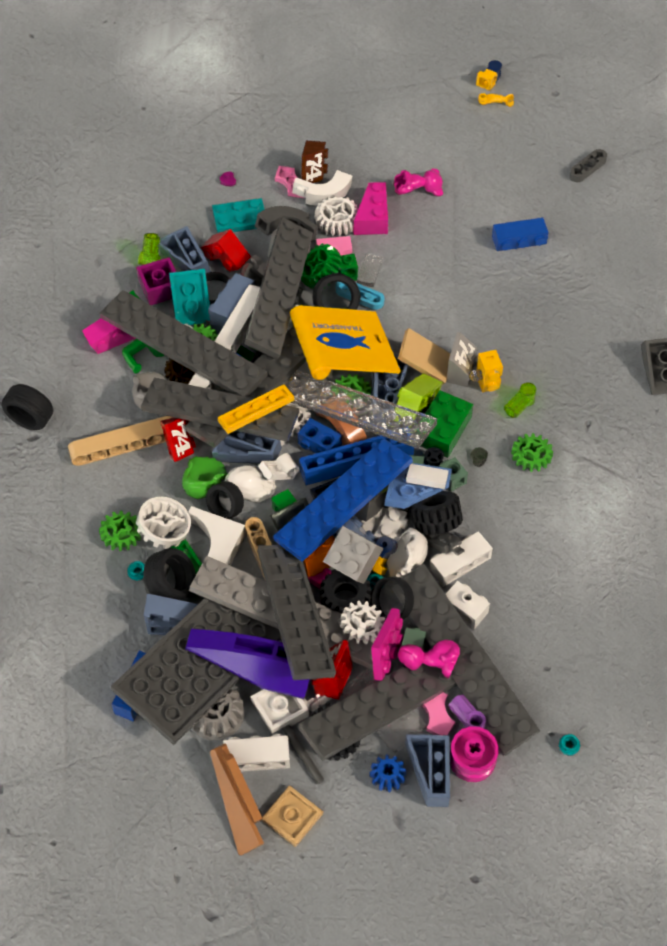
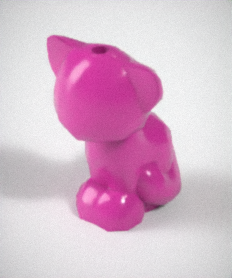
M433 168L426 171L423 177L403 170L394 178L395 193L398 195L410 193L422 186L427 192L435 196L443 195V180L438 169Z
M441 640L435 643L431 650L423 652L419 646L407 644L399 649L398 658L402 664L411 670H417L422 664L441 668L444 677L449 679L459 657L460 647L452 640Z

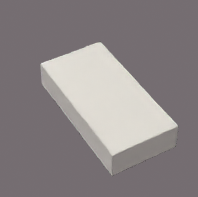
M410 464L406 482L445 489L449 470Z

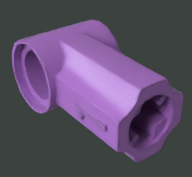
M458 695L453 698L449 703V708L465 728L473 726L485 729L486 719L482 712L477 711L464 695ZM477 722V723H479L480 725H479V726H474V725H472L471 723Z

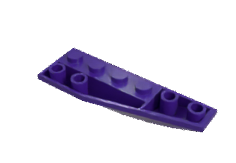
M202 629L190 630L186 650L262 689L300 699L305 698L310 679L293 680L283 642L232 632Z

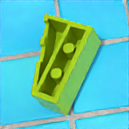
M423 373L419 377H415L413 381L408 382L404 387H401L397 394L399 399L391 421L412 430L415 420H420L422 418L420 413L423 410H428L441 389L443 382Z

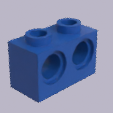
M309 418L298 432V444L303 449L319 453L341 447L342 434Z

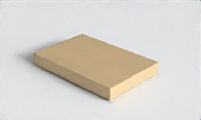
M408 328L405 330L398 359L420 373L442 381V385L445 384L450 353L412 329Z

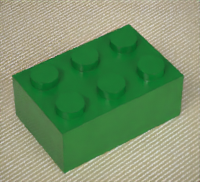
M439 390L415 430V444L425 449L439 448L444 453V457L448 458L472 417L473 404Z

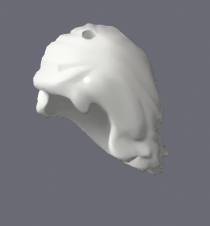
M256 465L235 467L226 475L224 482H232L238 486L244 500H249L250 502L261 503L271 498L275 493V480L265 478L263 472Z
M409 528L401 534L397 542L398 548L396 552L391 554L386 561L390 577L403 578L425 561L428 542L423 534L413 528Z

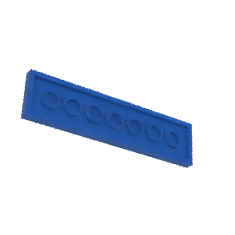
M382 439L273 536L274 541L303 562L412 464V457L386 439Z

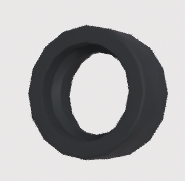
M225 481L212 486L208 490L206 504L210 513L231 519L242 512L244 498L238 486L232 482ZM220 490L224 491L230 498V511L224 509L220 504Z

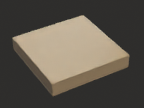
M289 785L263 815L262 821L296 847L320 819L323 811Z

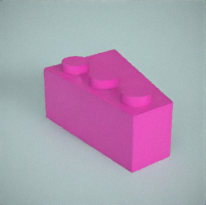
M386 182L368 183L354 219V235L388 234Z
M102 318L82 330L90 346L98 354L136 339Z

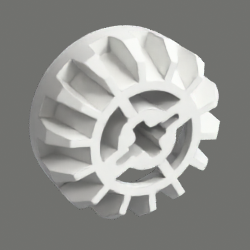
M154 497L147 500L141 506L136 519L137 531L140 535H144L143 540L145 542L153 541L154 547H158L159 544L163 545L164 549L170 548L171 545L177 547L181 541L185 540L190 530L191 518L186 508L178 501L168 497ZM169 532H174L170 538L166 539L164 537Z

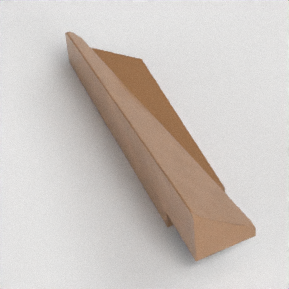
M225 743L212 749L210 755L238 854L244 855L264 844L255 825L263 818L232 753L230 754Z

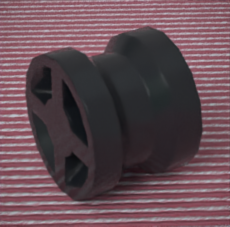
M436 447L426 450L424 465L439 467L444 459L442 450Z

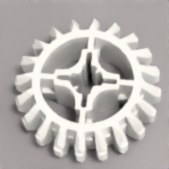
M328 196L327 200L322 199V202L318 203L314 219L318 228H320L321 232L325 231L326 235L331 233L332 236L338 234L339 237L341 234L347 236L348 232L352 233L354 230V219L359 208L354 203V200L350 201L348 197L344 199L342 196L340 198L336 196L330 198Z

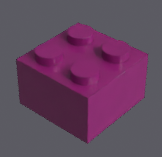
M170 257L136 267L139 283L149 305L173 299L169 273L176 272Z

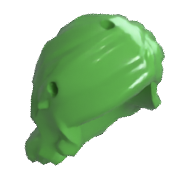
M196 456L193 459H189L187 463L188 468H186L183 475L182 487L190 497L203 499L206 498L208 490L212 486L221 483V480L225 479L228 473L221 461H216L215 458H209L208 456L205 458Z

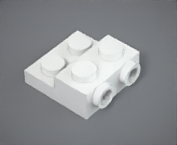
M383 507L377 515L368 521L362 520L363 525L361 527L366 532L370 530L377 537L376 542L382 536L394 538L398 542L402 529L406 530L409 524V519H407L408 513L395 507H389L388 509Z
M265 689L251 696V701L271 733L287 725L293 726L309 717L310 706L305 698L300 699Z

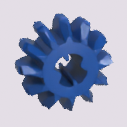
M386 754L384 760L378 756L376 759L377 763L371 764L372 771L370 772V777L374 778L372 784L374 786L380 784V791L387 787V791L390 793L392 787L398 790L400 788L399 783H405L404 776L407 770L403 768V761L397 762L396 755L389 759L388 754Z

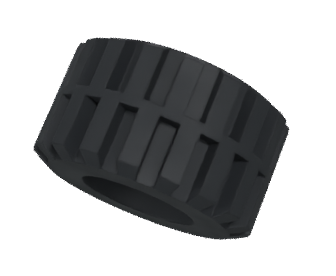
M441 491L410 506L415 529L426 535H437L452 531L461 525L463 521L459 496L450 491Z
M336 569L331 570V574L327 573L325 575V580H322L320 587L321 605L341 614L345 607H349L351 602L356 606L357 601H360L362 605L367 601L370 607L371 587L369 580L362 584L340 571H336ZM341 590H349L354 592L356 596L349 600H343L336 597L335 594Z

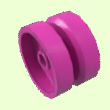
M470 726L461 729L451 742L450 766L452 771L460 779L467 782L485 780L493 773L498 758V744L495 737L488 730L481 727Z

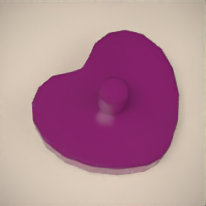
M231 171L223 173L220 177V183L224 186H234L236 184L234 173Z

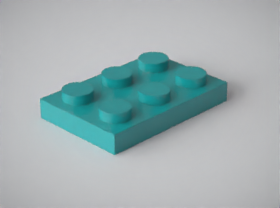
M262 198L212 205L217 233L229 229L233 232L257 229L255 227L257 214L265 210Z
M205 269L169 273L175 319L188 325L210 323V315L208 313L210 303Z

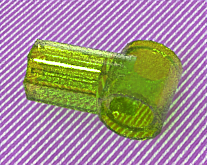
M146 233L144 235L143 249L138 258L139 265L161 260V256L158 255L160 242L158 234Z
M529 382L523 383L520 386L519 392L504 406V411L508 416L517 418L528 406L534 404L536 386Z

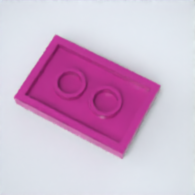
M391 608L371 647L374 680L382 681L385 674L389 673L391 662L396 659L399 646H402L404 635L401 634L403 619L400 618V609Z

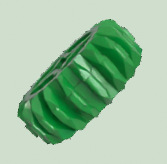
M323 243L320 246L316 245L315 249L311 248V251L307 254L301 276L303 284L314 290L315 285L321 278L329 274L338 273L342 269L340 265L343 263L341 261L342 256L338 250L329 244Z

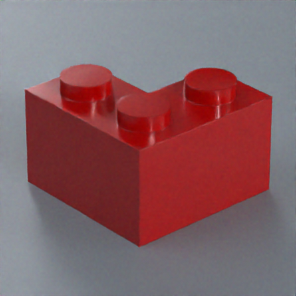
M231 229L212 235L200 247L206 258L210 261L220 259L223 266L229 272L238 270L251 257Z

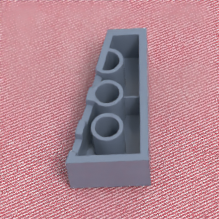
M394 354L401 370L400 373L371 372L370 425L389 427L398 400L397 394L402 387L409 366L398 359V354Z

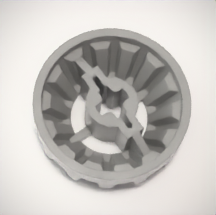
M230 689L224 695L225 697L221 698L191 729L198 736L207 740H222L233 735L240 728L244 719L243 700H241L237 690Z

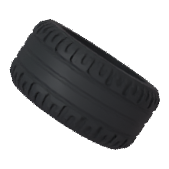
M341 273L329 274L321 278L315 285L312 295L314 307H324L321 294L327 284L341 282L351 292V302L346 309L357 310L360 303V290L355 281L349 276Z
M24 384L13 385L1 402L4 413L13 422L29 430L43 429L54 411L50 400L44 394Z
M167 548L152 554L147 559L143 575L145 585L150 594L183 600L192 593L189 589L196 576L192 561L183 551L176 548ZM165 563L171 567L174 573L175 588L166 579Z

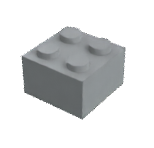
M342 526L323 562L355 581L364 584L384 548Z

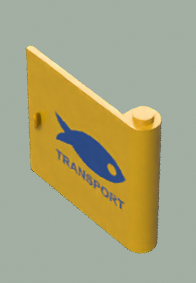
M302 305L291 309L290 317L314 379H325L331 369L400 373L401 370L376 311Z

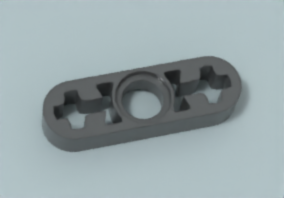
M602 149L594 150L571 168L570 179L573 182L585 180L606 163L607 152ZM585 164H590L593 167H586Z

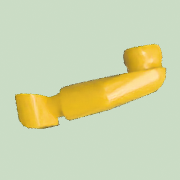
M481 93L478 97L481 105L505 102L506 106L511 107L514 104L513 94L503 97V95L498 94L486 95Z

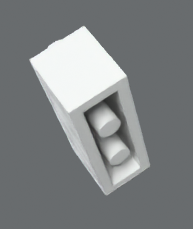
M479 531L473 535L469 534L463 539L461 545H459L465 550L462 554L456 555L450 551L447 554L437 553L431 558L429 570L442 587L491 559L493 548Z
M274 734L271 737L255 735L246 739L231 737L228 740H223V744L226 743L230 754L232 753L241 772L290 768L288 735Z

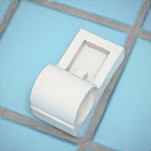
M288 453L280 455L275 461H262L258 466L263 472V476L268 480L294 479L300 470Z

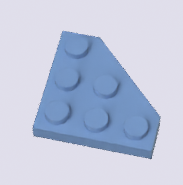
M412 463L415 465L449 470L445 489L449 488L452 469ZM408 466L389 483L385 506L405 509L445 489L407 483Z

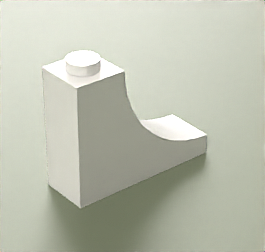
M191 506L188 511L191 523L202 529L211 542L208 556L231 566L246 536L245 525Z

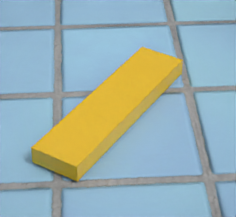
M283 384L219 416L218 422L229 434L293 402L294 395Z

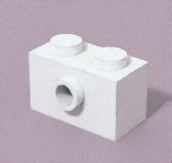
M457 581L446 593V596L464 622L472 629H475L489 612L490 603L482 595H477L466 584Z

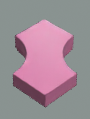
M278 166L275 182H279L287 188L288 196L304 198L292 193L293 182L295 178H298L295 174V168Z
M444 692L422 705L429 717L426 731L433 735H449L456 723L447 714L445 702L448 695Z

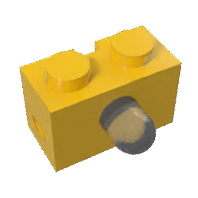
M497 350L478 353L477 368L468 375L471 381H478L482 393L500 389V376H502L503 365Z

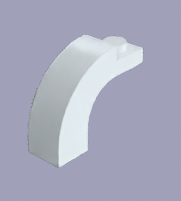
M337 170L332 180L325 184H313L295 178L292 193L306 198L305 204L318 206V203H321L322 199L327 200L328 196L330 198H334V196L337 198L342 196L344 198L351 187L352 175Z

